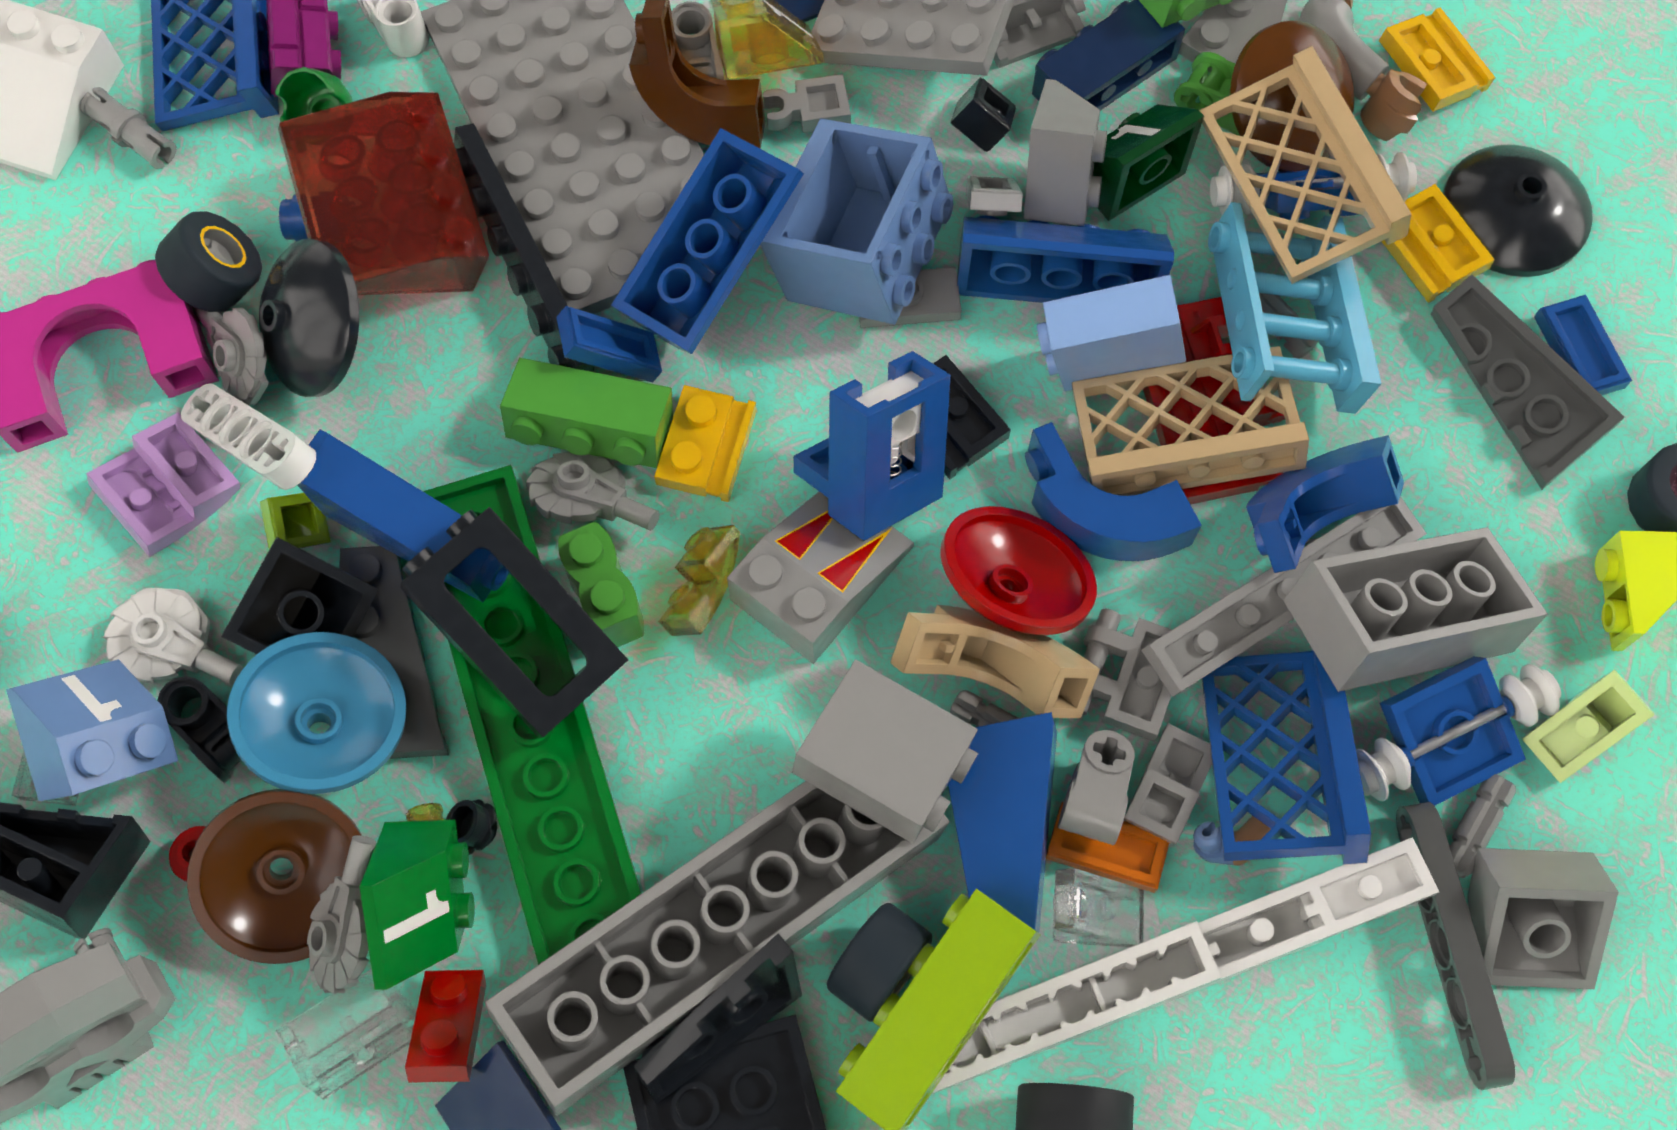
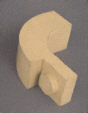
M937 605L934 614L907 613L890 662L899 671L906 674L955 675L983 682L1011 695L1036 715L1052 712L1053 718L1081 719L1100 668L1072 649L1045 635L1015 632L994 624L974 610L945 605Z

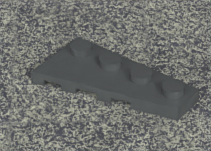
M1470 275L1433 307L1431 316L1541 490L1624 419V416L1473 275Z
M381 546L340 548L339 569L379 589L353 638L373 647L390 662L401 680L405 693V727L400 742L389 759L449 755L437 715L438 709L434 693L430 687L425 667V657L413 618L414 612L411 600L401 589V582L405 580L400 557Z

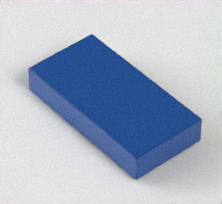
M1586 295L1542 307L1535 314L1534 318L1549 347L1601 395L1625 389L1632 381Z
M565 306L556 317L565 358L652 383L662 373L656 342L652 332Z

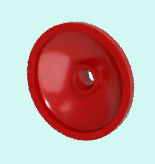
M998 506L974 508L960 514L951 522L941 542V561L950 583L965 603L996 625L1024 634H1059L1080 625L1093 608L1097 596V584L1094 572L1087 558L1078 546L1063 532L1032 514Z

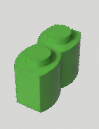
M594 521L559 536L558 551L570 585L580 599L582 609L617 647L643 637L644 620L636 592L630 580L622 572L615 546L607 531Z

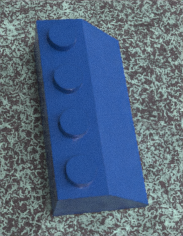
M720 128L611 306L672 346L693 354L804 173L800 169Z
M987 215L977 218L964 217L960 241L957 286L960 296L1043 303L1167 276L1170 274L1174 262V250L1167 234L1150 233L1144 229L1122 231L1101 229L1090 224L1076 227L1054 225L1036 220L1028 222L1008 221Z

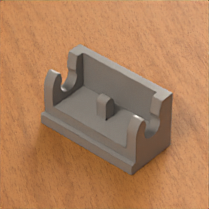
M1015 0L993 58L998 68L1074 40L1075 36L1084 28L1078 13L1086 10L1084 1Z

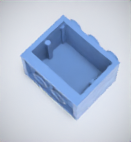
M820 118L796 165V168L800 169L804 175L760 246L787 301L895 325L903 307L908 306L913 299L915 281L922 266L927 265L932 258L934 240L941 225L946 224L952 214L953 196L949 193L943 176L942 162L938 160L931 137Z

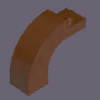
M646 0L642 13H637L635 17L637 39L629 68L635 86L648 107L669 127L702 144L710 145L720 128L744 141L761 148L766 120L760 79L723 80L710 77L695 69L684 58L677 45L670 1Z

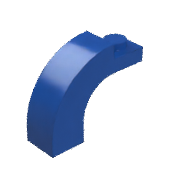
M1052 422L1033 429L1028 451L1025 453L1028 469L1033 478L1039 481L1036 484L1032 505L1042 520L1063 532L1080 550L1105 559L1146 561L1175 553L1193 544L1202 525L1177 480L1138 495L1120 496L1107 493L1090 484L1080 474Z
M1389 435L1351 444L1310 459L1306 463V469L1288 471L1279 475L1262 487L1250 499L1246 508L1254 528L1255 542L1260 554L1263 556L1268 555L1274 573L1296 569L1308 539L1325 526L1350 515L1399 503L1404 480Z

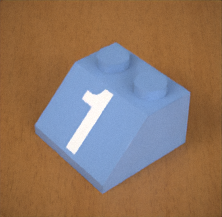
M119 659L6 689L39 801L73 796L178 761L163 706Z

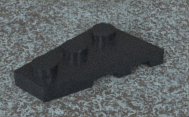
M779 933L668 1035L654 1041L643 1052L641 1059L634 1065V1068L642 1085L655 1104L663 1100L802 996L793 951Z

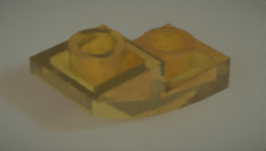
M735 525L701 528L686 542L684 549L687 552L677 563L675 569L688 582L679 586L672 593L668 600L670 607L658 621L671 636L701 635L714 616L728 587L727 577L735 566L740 539V531Z

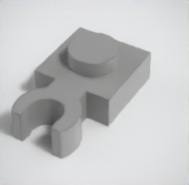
M843 74L796 80L795 93H788L777 88L763 92L764 109H782L779 112L767 113L768 130L781 131L789 127L792 122L801 121L803 132L814 131L820 118L851 123V112Z

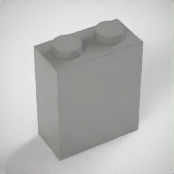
M855 659L796 753L792 773L914 844L922 828L925 827L934 832L951 801L944 798L942 794L951 778L962 784L978 753L969 747L978 729Z

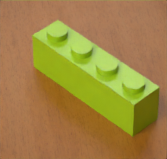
M977 888L970 898L962 893L955 900L942 921L944 925L949 927L936 947L927 943L922 948L908 969V973L914 977L901 997L895 993L888 997L873 1020V1023L880 1027L867 1047L858 1043L845 1058L838 1070V1073L844 1077V1080L835 1092L884 1130H907L1041 936L1040 933Z

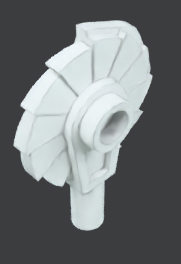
M144 588L131 595L132 597L110 613L114 618L109 623L103 636L107 640L106 651L108 660L114 661L119 659L142 682L154 684V680L175 678L179 676L177 672L185 669L195 673L201 670L230 685H234L236 678L243 669L242 665L213 652L207 645L210 620L193 598L184 590Z

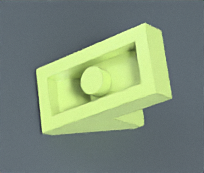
M1614 669L1577 694L1558 713L1526 734L1522 740L1559 783H1562L1653 717L1655 713Z

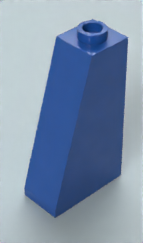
M319 429L309 443V446L316 452V461L309 474L297 486L325 516L408 562L426 547H429L436 553L452 539L446 533V530L462 515L342 441ZM477 549L447 574L444 582L483 603L491 590L496 591L502 586L509 572L490 551Z
M1052 712L975 727L978 730L969 748L976 751L978 755L962 784L952 778L948 783L969 898L977 888L1038 933L1040 931L1057 730Z

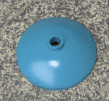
M312 632L291 636L259 652L248 662L236 678L227 705V723L232 744L236 753L249 770L277 788L305 794L336 792L354 786L369 778L394 753L402 737L406 720L404 689L397 672L390 662L376 649L356 638L328 632ZM317 722H324L330 726L326 732L320 734L309 730Z

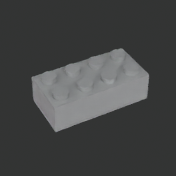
M1488 527L1312 560L1283 600L1338 692L1455 666L1473 656L1490 658L1512 653L1548 615Z

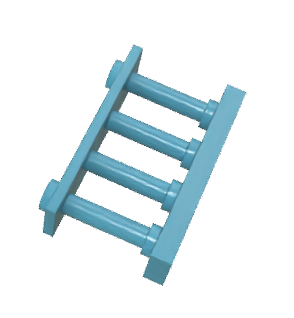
M1231 202L1220 220L1212 225L1208 237V247L1214 255L1233 356L1231 370L1233 376L1237 378L1241 401L1251 402L1269 377L1326 383L1332 389L1337 412L1356 414L1382 383L1352 256L1291 284L1286 275L1254 271L1251 253L1276 255L1264 233L1246 231L1241 203ZM1324 215L1316 227L1327 230L1332 216ZM1339 217L1334 232L1347 235L1343 218ZM1292 237L1288 250L1293 258L1301 259V262H1304L1318 255L1322 241L1310 237H1305V239ZM1330 243L1327 250H1329V249H1331V248H1333V247H1335V246H1337V245H1336V244H1333V243ZM1259 293L1309 299L1310 303L1314 306L1316 319L1263 313ZM1267 335L1319 341V344L1323 347L1326 362L1271 355Z

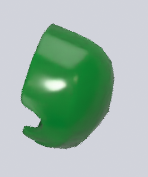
M302 67L287 72L276 87L275 94L282 100L284 108L280 121L293 132L299 142L312 147L323 148L338 143L344 138L353 120L354 106L350 93L339 78L314 68Z

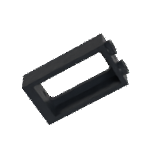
M490 507L479 516L471 509L446 530V533L452 539L440 550L434 553L429 547H426L402 568L408 577L401 582V589L538 738H544L628 661V658ZM486 549L490 551L585 656L586 666L552 696L544 695L446 589L444 584L446 575L475 550Z

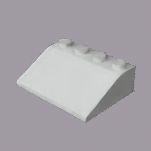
M0 0V163L52 180L57 179L92 120L91 117L86 116L81 111L80 105L83 97L89 92L100 101V98L93 93L92 89L100 87L108 93L124 67L103 29L14 1Z

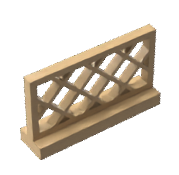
M1313 46L1293 55L1292 65L1199 110L1204 115L1203 126L1291 284L1383 240L1389 245L1407 236L1411 212ZM1286 85L1290 87L1296 98L1291 113L1263 107L1268 94ZM1257 100L1256 105L1251 104V102ZM1301 108L1306 117L1299 116ZM1231 112L1251 116L1244 136L1223 132L1216 120ZM1259 118L1286 125L1279 146L1251 139ZM1294 127L1316 132L1320 142L1315 155L1286 148ZM1231 146L1239 148L1237 155H1235ZM1247 150L1274 157L1267 178L1245 173L1241 164ZM1324 150L1327 151L1330 158L1322 157ZM1282 159L1310 166L1303 187L1275 180ZM1318 168L1341 175L1344 184L1339 197L1310 189ZM1254 187L1262 189L1260 197ZM1270 191L1298 198L1291 220L1268 214L1264 206ZM1349 191L1355 201L1346 199ZM1305 201L1335 208L1327 230L1298 222ZM1342 210L1363 215L1371 227L1370 230L1356 237L1334 232ZM1277 229L1286 231L1284 239H1282ZM1293 234L1321 240L1322 244L1318 255L1296 264L1288 250ZM1330 243H1333V244H1336V245H1337V246H1335V247H1333V248L1327 250Z
M1280 346L1270 348L1271 355L1283 357ZM1232 354L1072 382L1090 484L1107 493L1132 496L1143 494L1175 480L1178 481L1181 489L1306 469L1309 437L1305 422H1300L1289 379L1274 377L1265 389L1261 388L1253 398L1255 401L1243 416L1221 404L1233 388L1239 391L1237 378L1231 373ZM1211 376L1223 384L1210 399L1190 388V385L1196 378ZM1159 385L1171 393L1159 407H1156L1138 397L1144 387ZM1277 390L1279 397L1273 395ZM1108 394L1119 401L1105 417L1087 407L1086 397ZM1181 397L1202 408L1190 425L1168 413ZM1266 405L1283 414L1287 425L1265 428L1252 420ZM1129 406L1150 417L1137 434L1116 423ZM1212 414L1234 426L1228 435L1211 437L1199 429ZM1091 423L1097 426L1093 432L1091 428ZM1159 423L1181 434L1174 444L1157 446L1148 441L1147 438ZM1107 432L1128 443L1121 453L1097 456L1095 446Z

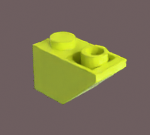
M1619 531L1598 550L1595 558V574L1597 579L1603 583L1605 598L1601 620L1604 630L1609 632L1612 651H1623L1643 636L1677 600V532Z

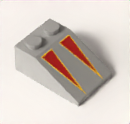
M817 492L762 537L727 577L730 600L814 664L913 548L914 542L892 526L863 541L828 515V497L821 492Z

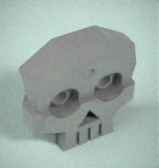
M103 928L87 934L92 944L88 945L84 938L76 942L73 949L77 955L33 972L0 992V1124L43 1102L59 1109L82 1094L80 1088L88 1090L104 1080L101 1074L110 1076L125 1066L123 1060L132 1062L154 1047L148 1031L164 1019L175 1001V997L155 961L141 955L126 961L113 939L111 930Z

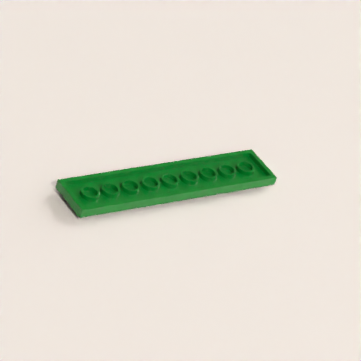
M511 465L423 491L462 516L471 509L479 516L490 507L542 564ZM510 573L499 589L490 591L483 603L444 582L446 589L544 695L552 696L576 675L562 630ZM448 640L539 965L641 895L642 892L584 701L544 738H538Z

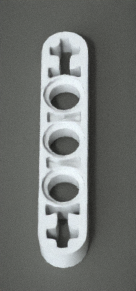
M208 383L197 389L189 397L181 411V419L186 424L283 490L294 488L301 483L309 474L316 461L315 450L297 435L214 384Z

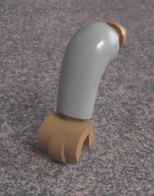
M1309 0L1301 12L1299 21L1307 22L1320 28L1338 45L1351 72L1354 97L1361 101L1368 94L1371 96L1361 109L1360 116L1364 126L1369 132L1384 141H1388L1400 133L1408 134L1418 121L1417 114L1422 106L1418 97L1424 91L1427 83L1409 73L1390 69L1387 75H1385L1389 64L1365 44L1354 31L1353 12L1351 10L1353 0Z

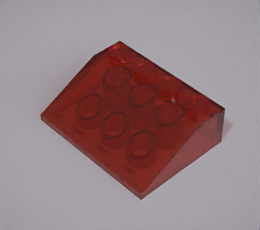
M386 92L279 123L278 132L308 239L327 241L341 252L351 269L358 295L474 291L489 258V253L438 93Z

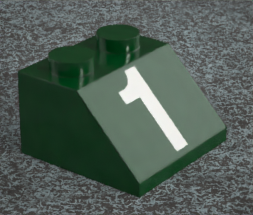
M1157 104L1141 115L1140 113L1131 114L1122 121L1116 130L1107 135L1103 163L1094 162L1093 176L1102 177L1098 210L1108 221L1186 174L1204 119V115L1198 109Z

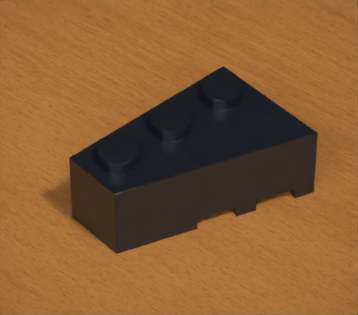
M0 803V902L71 936L85 939L151 841L132 816L114 814L113 818L80 815L76 810L58 809V812L28 810L19 804Z

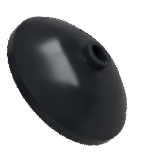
M1495 145L1475 151L1454 168L1442 191L1495 259L1490 270L1501 274L1532 277L1556 271L1569 263L1579 253L1591 231L1593 220L1591 202L1579 178L1555 157L1531 147Z
M301 239L296 241L279 256L268 275L259 305L260 333L262 332L264 348L269 364L276 376L291 392L303 397L327 395L341 383L352 363L359 332L358 294L351 269L344 256L334 245L317 239Z

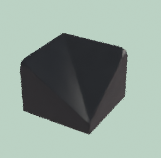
M980 77L958 100L950 123L983 151L988 152L1010 131L1016 105L984 78Z

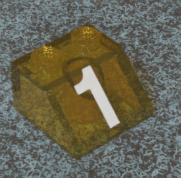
M709 0L717 50H720L722 66L728 80L825 63L824 54L809 26L775 0Z

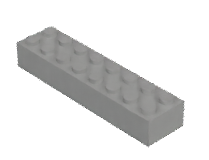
M805 781L485 1001L488 1014L555 1116H558L641 1056L654 1041L668 1035L775 935L779 933L788 946L791 947L936 842L950 821L943 815L934 832L923 827L913 844Z

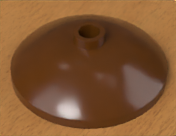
M1290 20L1276 23L1256 33L1239 54L1232 74L1230 95L1292 65L1293 55L1313 46L1352 114L1354 112V86L1348 63L1338 45L1320 28L1302 21ZM1286 85L1268 94L1263 107L1291 113L1296 98L1290 87ZM1257 100L1251 102V104L1256 105ZM1301 108L1299 116L1306 117ZM1232 112L1237 131L1240 136H1244L1251 116ZM1259 118L1251 139L1279 146L1286 125ZM1294 127L1286 148L1315 155L1320 139L1316 132ZM1324 150L1322 157L1330 158L1327 151ZM1250 151L1260 162L1271 168L1274 160L1273 156ZM1282 159L1278 171L1296 172L1308 170L1310 166Z
M273 789L250 794L235 801L219 812L205 827L196 842L190 858L187 889L191 908L197 921L207 935L220 947L249 961L283 964L309 958V946L306 944L312 923L310 915L321 900L319 895L326 891L330 884L334 883L336 876L343 875L352 837L356 835L362 836L360 830L341 808L315 794ZM278 858H286L292 863L293 868L289 873L279 875L272 871L270 865Z

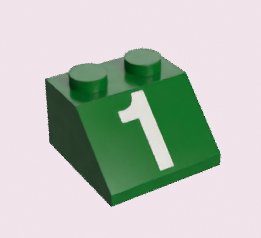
M456 820L384 823L359 886L374 990H387L457 953L464 929L473 927L475 916L474 896L472 892L464 893L463 878H466L468 874L469 852L466 842H458Z

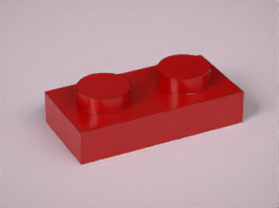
M484 970L425 971L405 1063L408 1083L470 1082L486 990Z

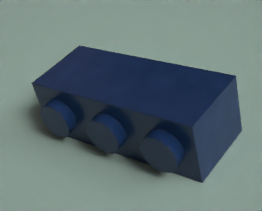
M1139 0L1124 1L1112 11L1109 17L1095 26L1088 25L1075 36L1073 41L1059 50L1052 49L1040 58L1035 67L1032 95L1039 101L1046 79L1057 80L1101 111L1176 60L1185 28L1179 22L1162 28Z

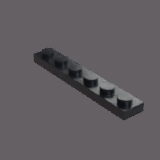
M472 123L455 127L454 149L449 150V162L456 179L464 180L468 188V200L473 214L477 218L483 217L488 227L487 236L490 247L495 256L503 257L507 265L510 287L516 296L522 295L528 307L527 316L533 333L537 337L542 335L548 346L549 363L594 372L595 366L564 357L556 317L568 305L476 126Z

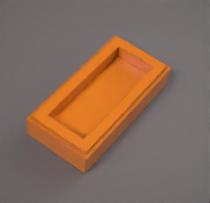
M1061 802L1047 849L1046 859L1152 893L1158 890L1169 842L1127 821H1123L1115 845L1059 829L1058 823L1064 803Z

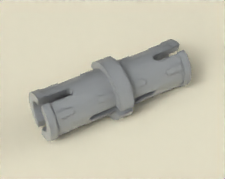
M96 87L92 89L93 93L100 98V101L89 92L85 94L80 105L81 111L108 130L110 135H112L111 139L121 147H130L156 169L165 167L164 163L157 156H160L168 164L172 161L176 153L175 143L149 126L147 121H145L146 117L133 108L127 109L103 88Z

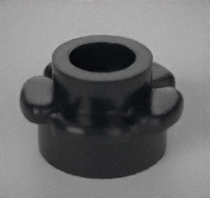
M462 800L452 807L446 817V820H456L458 842L467 843L469 855L473 854L475 849L478 851L483 850L496 836V811L491 804H485L482 800Z

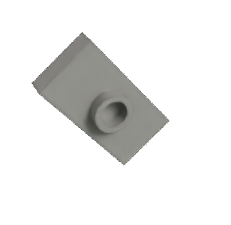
M976 176L967 178L966 197L970 210H977L978 214L987 216H1005L1008 211H1022L1023 193L1014 178Z
M956 267L921 270L915 281L913 299L908 306L903 307L895 325L960 320L962 311L957 286ZM859 317L860 328L894 326V324Z

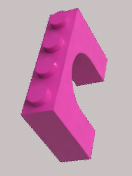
M156 260L144 261L132 269L109 277L95 278L83 286L57 295H46L34 303L8 312H0V436L17 453L68 435L55 391V371L65 351L74 342L92 332L104 329H122L137 334L151 376L168 398L200 388L205 384L219 381L199 319L193 313V306L181 300L165 284L157 270Z

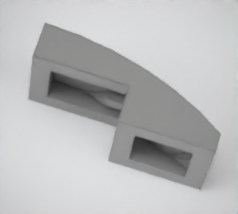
M1168 723L1135 791L1124 821L1176 845L1212 765L1210 743Z

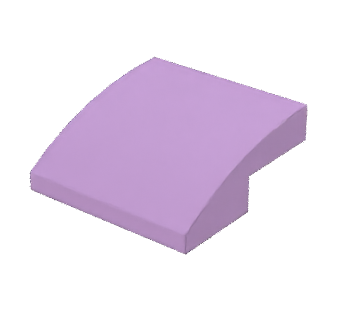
M179 412L133 435L134 449L86 473L89 486L149 557L186 535L215 513L240 489V482L195 430L181 419Z

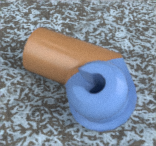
M1252 816L1238 831H1234L1235 842L1261 840L1270 831V828ZM1204 822L1195 829L1193 834L1194 850L1205 861L1237 866L1243 865L1248 861H1224L1220 827L1215 828L1214 822Z

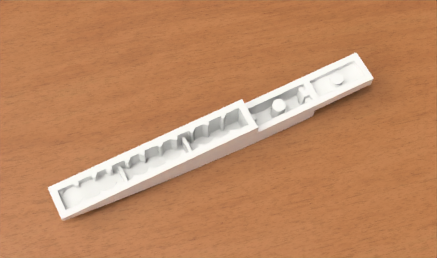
M1412 837L1369 854L1367 863L1344 864L1199 923L1195 921L997 1000L932 1094L1323 942L1329 937L1432 897L1439 893V890Z

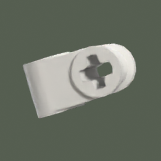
M357 0L367 20L373 23L394 55L413 57L426 49L429 44V35L417 0Z

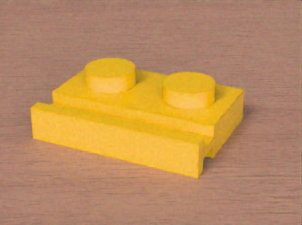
M1441 7L1435 9L1431 15L1425 16L1421 14L1387 27L1379 39L1381 45L1402 72L1409 73L1427 83L1420 96L1433 112L1471 97L1473 92L1477 90L1481 92L1486 91L1496 78Z
M1436 184L1405 201L1411 212L1407 236L1387 245L1385 240L1381 241L1428 303L1435 300L1436 296L1445 291L1448 293L1455 289L1470 275L1476 277L1489 270L1495 260Z
M684 385L654 475L656 485L704 497L708 494L720 497L721 501L729 502L757 412L756 402L748 400V403L734 400L733 396Z

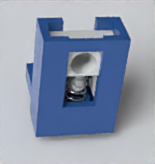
M914 351L889 362L888 381L862 393V383L856 379L830 391L829 438L793 456L794 473L828 497V515L863 541L943 497L951 375Z

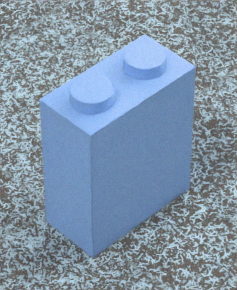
M1171 275L1043 302L1046 322L1037 324L1042 354L1046 357L1049 375L1059 374L1064 391L1072 390V382L1186 362L1181 324Z

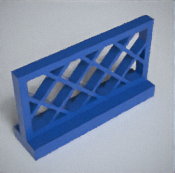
M151 0L155 124L162 132L252 109L260 118L279 114L278 97H274L271 94L266 0H226L232 4V10L220 24L210 19V17L224 0H204L197 10L187 5L190 0ZM180 11L190 16L175 35L168 32V25ZM205 25L212 29L213 32L198 49L188 44L199 29ZM228 39L234 43V49L220 63L211 56ZM181 50L192 55L177 74L169 71V64ZM204 64H207L215 69V71L199 89L189 82ZM228 78L236 82L237 95L219 100L213 98L214 94ZM183 89L194 95L184 108L171 111V103Z
M1313 649L1306 652L1237 656L1203 677L1202 686L1224 861L1342 855L1343 864L1367 863L1371 829L1346 692L1337 691ZM1302 670L1303 683L1292 695H1289L1269 681L1277 672ZM1237 675L1249 683V685L1233 699L1215 687V676ZM1258 691H1261L1281 705L1266 721L1244 707ZM1305 697L1307 700V706L1301 702ZM1217 704L1224 708L1220 714H1218ZM1290 712L1311 724V730L1299 743L1276 728ZM1234 716L1256 730L1241 746L1221 734V729ZM1266 737L1289 752L1273 769L1250 754ZM1313 744L1315 748V754L1308 750ZM1223 751L1230 755V758L1226 762L1224 760ZM1298 759L1319 773V779L1307 792L1283 777ZM1240 763L1263 778L1247 796L1227 782V777ZM1272 786H1275L1296 801L1281 819L1257 803ZM1321 793L1324 804L1316 799ZM1230 800L1238 805L1232 812ZM1308 809L1327 822L1329 836L1304 837L1290 826ZM1247 812L1270 828V831L1261 840L1235 842L1233 827Z

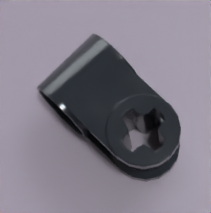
M187 676L174 678L165 684L157 699L163 706L167 723L185 740L191 752L217 778L225 783L231 778L229 771L241 761L230 738L227 723V705L196 678ZM201 697V706L196 714L188 718H182L181 712L184 705L193 698Z

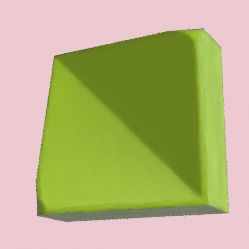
M305 493L271 497L260 501L269 549L276 536L298 548L331 543L326 516Z

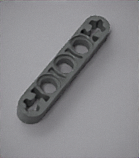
M1431 802L1399 807L1396 813L1399 840L1402 842L1413 837L1439 890V893L1419 901L1418 905L1469 1076L1474 1085L1480 1090L1512 1085L1515 1081L1513 1055L1440 815Z

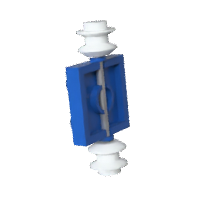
M1398 152L1394 156L1392 163L1386 164L1383 155L1377 154L1405 202L1409 193L1414 192L1416 188L1417 170L1415 164L1409 162L1403 152ZM1250 164L1242 166L1245 173L1267 178L1269 173H1256ZM1222 165L1218 176H1213L1210 182L1212 206L1219 207L1223 215L1231 202L1241 203L1244 214L1250 215L1252 212L1226 165ZM1319 168L1310 189L1339 197L1344 181L1339 173ZM1309 169L1296 172L1279 171L1276 174L1275 180L1303 187ZM1254 187L1260 197L1262 189ZM1270 191L1265 207L1272 209L1277 214L1279 213L1280 218L1291 220L1298 198ZM1349 191L1346 199L1355 201ZM1305 201L1299 220L1309 218L1310 211L1329 210V214L1332 215L1335 208ZM1344 210L1340 214V216L1358 215Z
M1473 656L1380 702L1379 704L1395 744L1385 738H1378L1374 742V754L1370 755L1363 749H1356L1364 795H1372L1378 801H1385L1389 796L1388 785L1393 784L1400 790H1407L1412 784L1419 803L1431 802L1435 806L1489 779L1493 775L1526 760L1510 717L1530 727L1538 721V710L1548 716L1558 713L1561 689L1557 680L1549 671L1541 670L1532 664H1527L1520 670V680L1512 675H1505L1501 677L1498 689L1487 659Z

